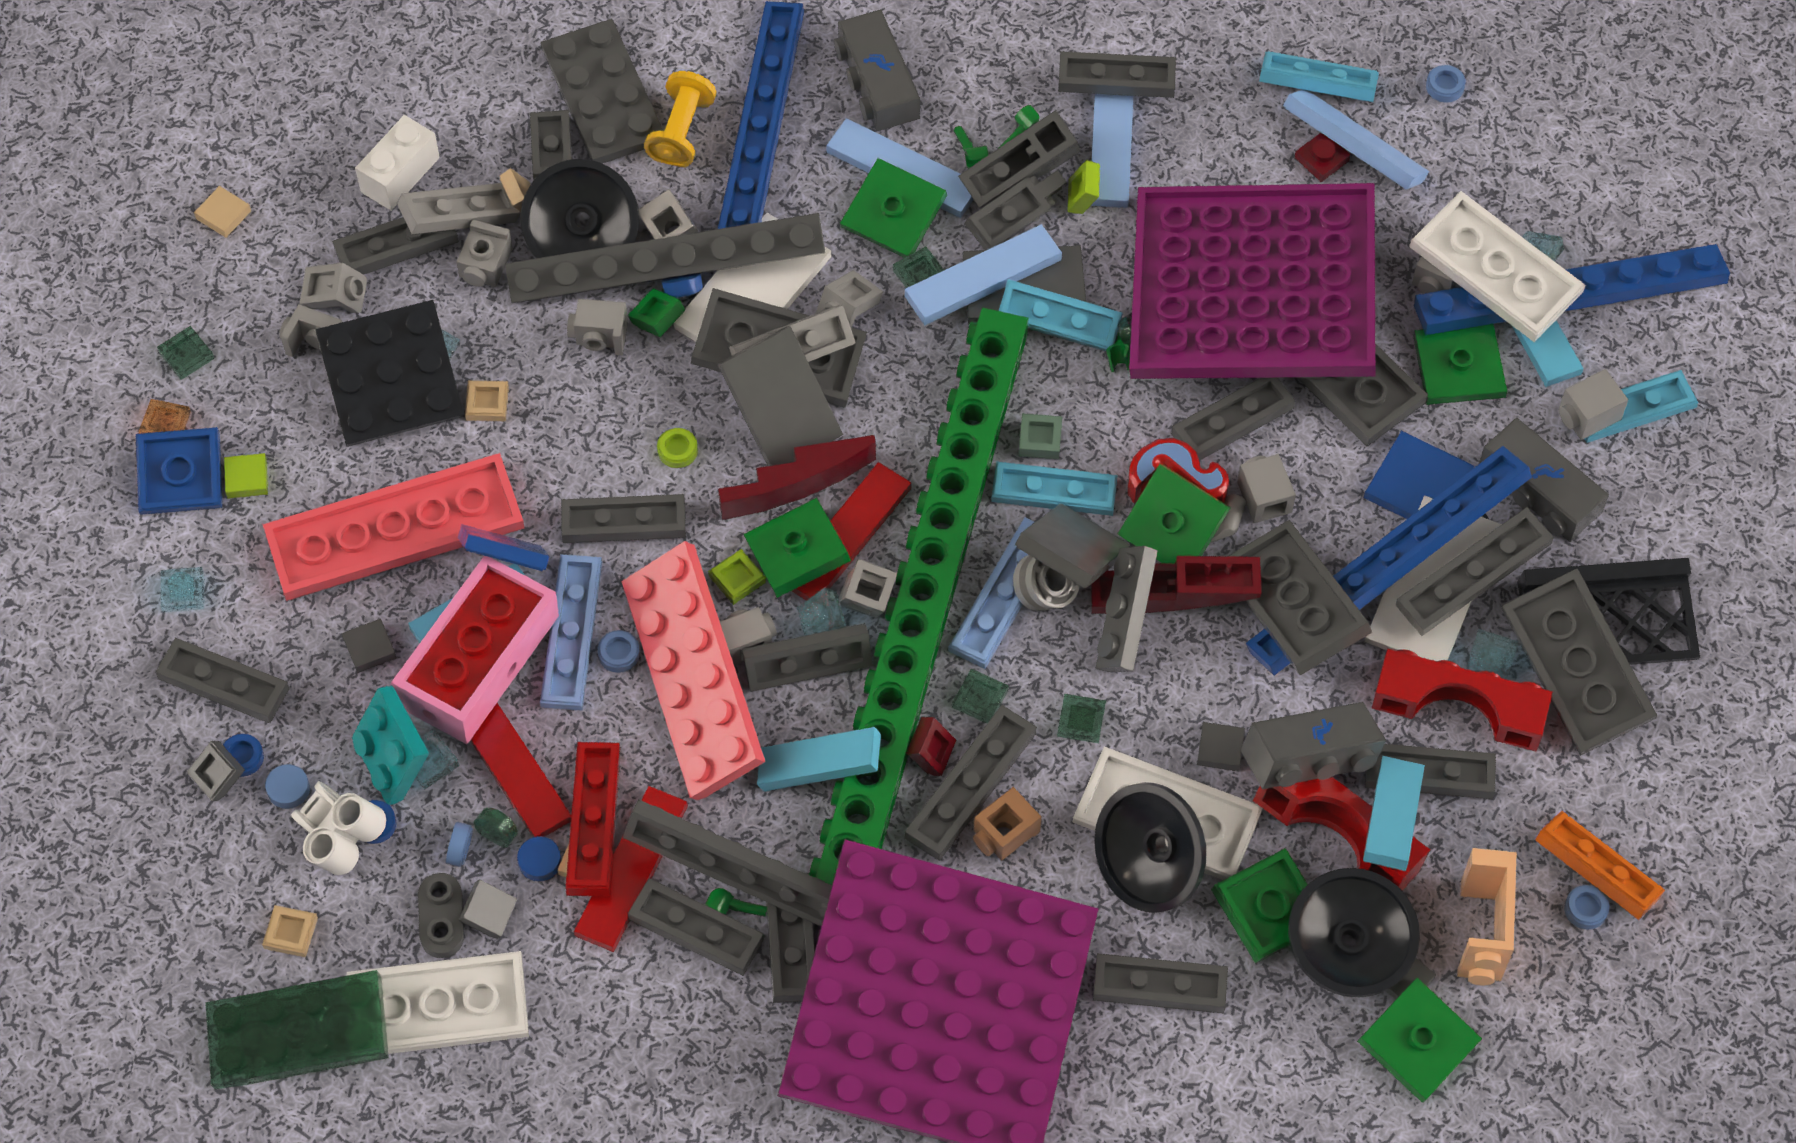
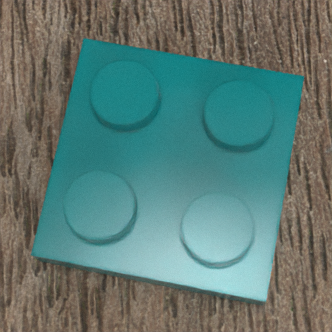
M391 685L377 689L352 736L356 753L362 757L371 774L374 787L380 791L388 805L396 804L405 798L429 755L395 688Z

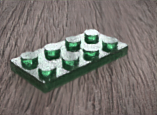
M377 970L205 1002L211 1086L214 1089L255 1084L389 1058L382 978Z

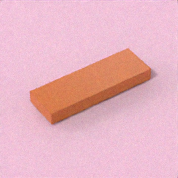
M1563 811L1558 813L1539 832L1535 841L1638 920L1660 899L1665 891L1655 881Z

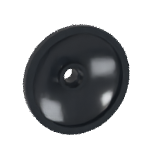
M571 159L559 162L537 176L525 194L520 220L522 234L529 250L535 258L635 243L640 217L636 197L629 184L620 174L609 166L597 161ZM580 213H587L590 217V222L586 227L581 228L577 225L576 218Z
M1144 782L1120 789L1105 803L1096 823L1094 843L1099 869L1114 894L1127 905L1149 913L1172 910L1188 901L1202 881L1207 854L1203 829L1195 812L1186 800L1166 786Z
M1343 868L1320 875L1302 890L1290 913L1288 938L1291 951L1299 967L1318 986L1341 996L1369 997L1392 988L1409 971L1418 953L1420 928L1411 902L1396 884L1384 876L1369 870ZM1342 936H1352L1356 941V945L1353 947L1346 946L1342 942Z

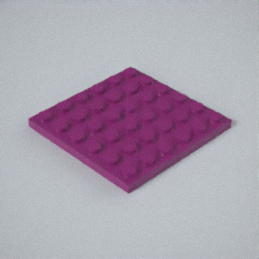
M1375 183L1138 187L1129 366L1130 379L1376 377Z
M845 839L777 1096L948 1143H1043L1098 908Z

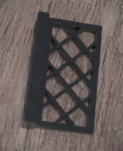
M1689 558L1526 569L1517 581L1519 596H1522L1578 569L1594 600L1603 607L1600 610L1601 613L1604 614L1608 611L1626 625L1616 638L1617 642L1619 643L1625 634L1632 629L1650 643L1642 654H1631L1619 644L1630 665L1699 660L1700 658L1688 577L1691 575ZM1661 591H1679L1681 607L1674 616L1653 601ZM1645 592H1654L1651 597L1644 594ZM1620 594H1631L1644 604L1633 618H1630L1613 604ZM1604 595H1613L1609 601L1603 597ZM1647 608H1650L1668 622L1656 637L1636 622ZM1681 613L1683 617V623L1677 619ZM1673 626L1686 636L1688 650L1673 651L1662 643L1660 639ZM1653 647L1661 651L1656 653H1649L1653 649Z

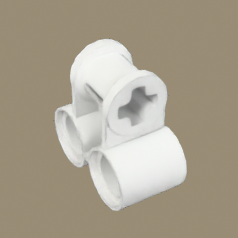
M318 781L314 786L316 790L301 810L295 809L291 816L299 825L310 832L303 844V854L306 860L334 875H344L349 873L358 861L359 850L356 842L358 840L370 842L377 839L385 829L386 815L382 808L355 793H346L340 796L332 788Z

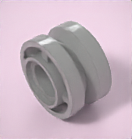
M1030 555L1022 558L1015 568L1013 586L1016 596L1025 607L1031 610L1044 611L1065 607L1075 599L1079 591L1078 584ZM1045 575H1046L1047 580H1048V586H1047L1046 581H1045Z

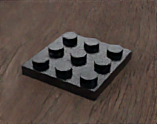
M434 300L315 329L346 447L465 417Z

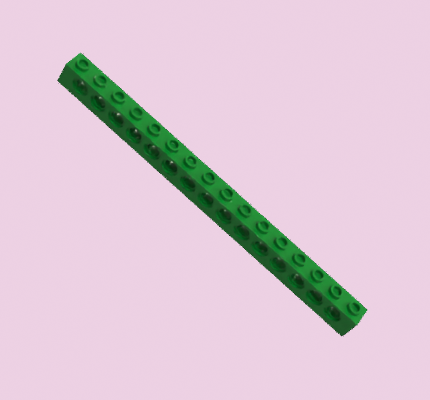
M982 307L978 322H970L966 338V344L971 345L968 355L961 354L957 367L956 378L961 379L959 388H951L946 411L951 412L948 423L941 422L936 442L937 446H941L938 457L931 456L928 465L926 480L931 481L928 492L921 491L916 509V514L921 515L918 527L911 525L908 533L906 550H911L908 562L901 561L899 564L895 584L900 586L897 598L890 597L885 614V621L890 622L887 634L879 633L874 657L879 658L876 670L869 669L867 673L864 694H869L865 707L858 706L853 723V730L875 727L880 732L881 739L886 740L889 744L879 750L878 771L848 776L844 778L843 782L837 780L835 783L831 805L836 806L832 820L825 819L820 835V844L825 845L822 857L813 858L809 876L819 878L827 884H833L839 861L836 857L841 853L845 839L879 849L883 847L909 756L906 752L917 728L1026 344L1028 317ZM993 353V354H996V355H998V356H997V357H987V356H985V354ZM976 387H986V388H988L989 390H986V391H978V390H976V389H974V388H976ZM974 420L979 422V424L968 425L964 422ZM964 454L969 456L970 458L962 460L957 459L954 456ZM947 489H957L960 492L957 494H948L944 491ZM944 523L950 527L947 529H937L934 525ZM934 558L939 560L940 563L929 565L923 561ZM917 594H926L930 596V598L924 601H920L914 599L913 596ZM912 629L920 632V634L908 637L902 634V632ZM896 666H906L910 670L906 673H896L891 669ZM887 702H894L900 707L895 710H885L881 705ZM866 776H872L879 780L874 785H863L859 782L861 778ZM854 814H862L868 819L863 823L855 824L850 822L848 817Z

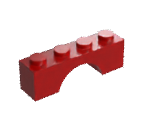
M1387 648L1371 709L1413 719L1422 708L1435 701L1446 699L1463 701L1474 706L1484 714L1492 727L1495 741L1537 752L1543 736L1553 691L1545 690L1533 682L1518 683L1503 679L1498 674L1490 671L1476 672L1464 669L1452 661H1434L1422 658L1410 650L1400 649L1395 651Z
M1333 777L1324 780L1313 779L1298 782L1289 787L1277 786L1262 789L1259 786L1253 802L1286 826L1301 822H1311L1333 829L1343 836L1353 848L1357 858V868L1384 876L1396 884L1402 891L1419 873L1431 850L1413 836L1406 871L1364 862L1363 857L1372 806Z

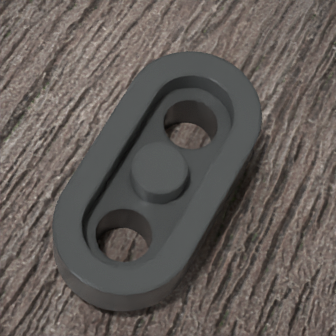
M435 873L423 880L418 890L419 938L425 952L435 958H447L454 955L460 950L464 942V923L459 921L463 911V894L457 879L447 873ZM438 888L447 890V893L442 897H434L432 895ZM440 928L448 930L447 935L442 938L433 936L434 932Z

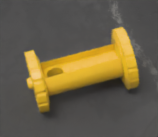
M678 71L669 75L665 85L667 93L675 100L664 131H653L648 134L644 142V149L647 155L654 161L678 167H687L692 164L695 157L693 145L685 138L696 107L707 108L712 105L717 91L715 86L702 75L690 71Z

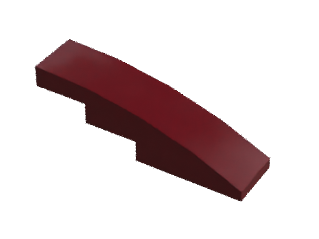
M875 435L794 447V462L756 468V483L718 488L722 520L764 512L803 499L844 480L876 460Z
M1177 556L1176 563H1155L1145 613L1204 608L1261 598L1260 557ZM1107 570L1091 584V614H1106V603L1111 593L1114 570Z

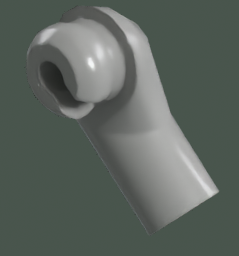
M1235 494L1227 496L1225 504L1231 507L1211 542L1234 535L1237 532L1246 506V500L1243 497Z

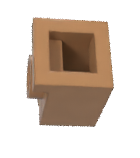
M1012 787L974 817V832L976 834L973 836V840L986 856L995 853L1002 861L1030 838L1040 833L1042 816ZM1005 827L1010 831L1003 836L998 831L999 828Z

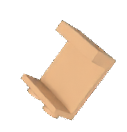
M1472 848L1461 879L1460 896L1495 900L1494 940L1469 938L1457 970V977L1468 978V981L1474 985L1485 986L1491 985L1495 981H1501L1514 951L1517 852Z

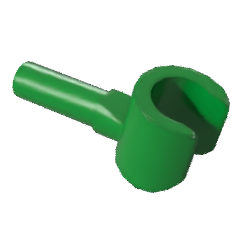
M1027 105L1017 112L1015 120L1019 127L998 148L1039 121V114L1031 105Z
M962 126L954 128V133L965 152L968 169L988 156L987 146L973 147V143Z
M1120 323L1117 341L1106 349L1111 372L1115 371L1114 368L1119 363L1126 364L1127 370H1129L1130 346L1127 344L1128 324Z
M723 888L714 889L705 903L706 906L725 915L731 909L736 912L765 917L767 911L766 906L740 901V899L734 898L729 891Z

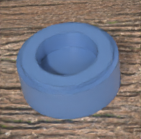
M1441 65L1429 72L1426 90L1437 101L1453 102L1462 96L1466 80L1463 73L1456 67Z
M622 630L607 633L598 644L599 661L604 668L612 672L620 673L630 670L637 664L640 657L637 639L631 633Z
M286 764L276 767L269 773L266 778L265 789L270 801L274 805L289 809L299 806L306 800L310 791V785L307 775L300 767Z
M461 822L455 823L447 851L446 864L458 867L464 865L472 839V825Z
M1581 885L1574 888L1568 894L1564 911L1567 919L1574 926L1589 930L1595 929L1604 923L1610 906L1608 898L1598 888L1590 885Z

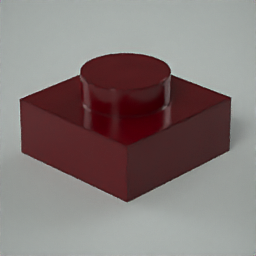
M1319 133L1296 150L1294 158L1320 182H1323L1349 162L1350 154L1342 146L1324 134Z
M921 717L906 753L927 774L942 776L957 740L935 717Z

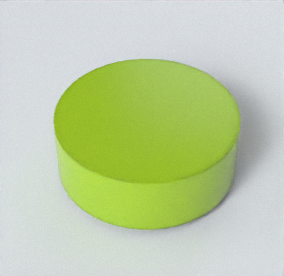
M672 428L665 431L657 442L659 459L671 468H683L690 465L698 454L696 437L684 428Z

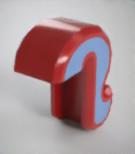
M1175 438L1156 439L1141 448L1130 463L1128 496L1134 504L1138 501L1159 464L1165 465L1224 504L1226 502L1229 487V477L1226 470L1215 462H1211L1208 469H1202L1197 452L1186 442Z

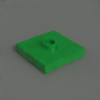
M877 158L841 220L840 225L841 228L910 260L946 199L947 192L926 180Z
M1494 324L1425 335L1423 329L1414 330L1413 339L1423 390L1428 394L1426 405L1506 398L1508 391Z
M1159 464L1119 530L1118 535L1135 546H1147L1158 550L1156 560L1161 563H1176L1177 556L1203 555L1231 507L1165 465Z
M817 498L743 534L777 598L851 561L845 546Z
M1284 848L1215 884L1211 891L1256 964L1290 946L1288 938L1290 913L1299 894L1308 884L1289 852Z
M1417 977L1357 1042L1415 1097L1424 1102L1482 1038Z

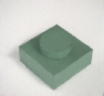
M1022 413L1019 456L1059 460L1062 416Z

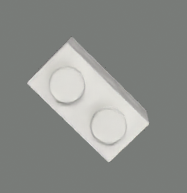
M403 115L355 167L361 193L392 211L397 205L401 194L408 193L440 158L435 133L408 116Z

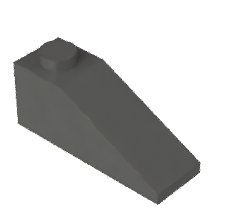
M1055 110L961 173L958 177L976 204L982 209L1027 176L1031 178L1035 175L1038 179L1081 151L1078 141Z

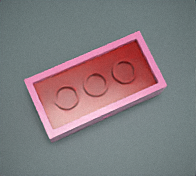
M484 556L392 680L391 685L395 688L406 711L457 740L468 744L559 617L556 592L499 561Z

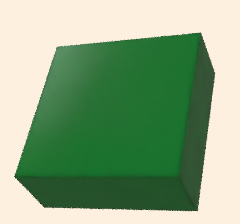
M653 288L627 316L631 323L639 329L661 337L684 313L685 308L680 299Z

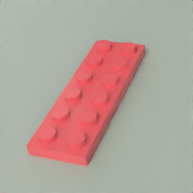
M500 453L262 524L286 601L462 548L463 546L457 538L461 524L501 535L525 528Z
M684 541L621 582L689 796L692 799L700 800L766 761L695 545Z

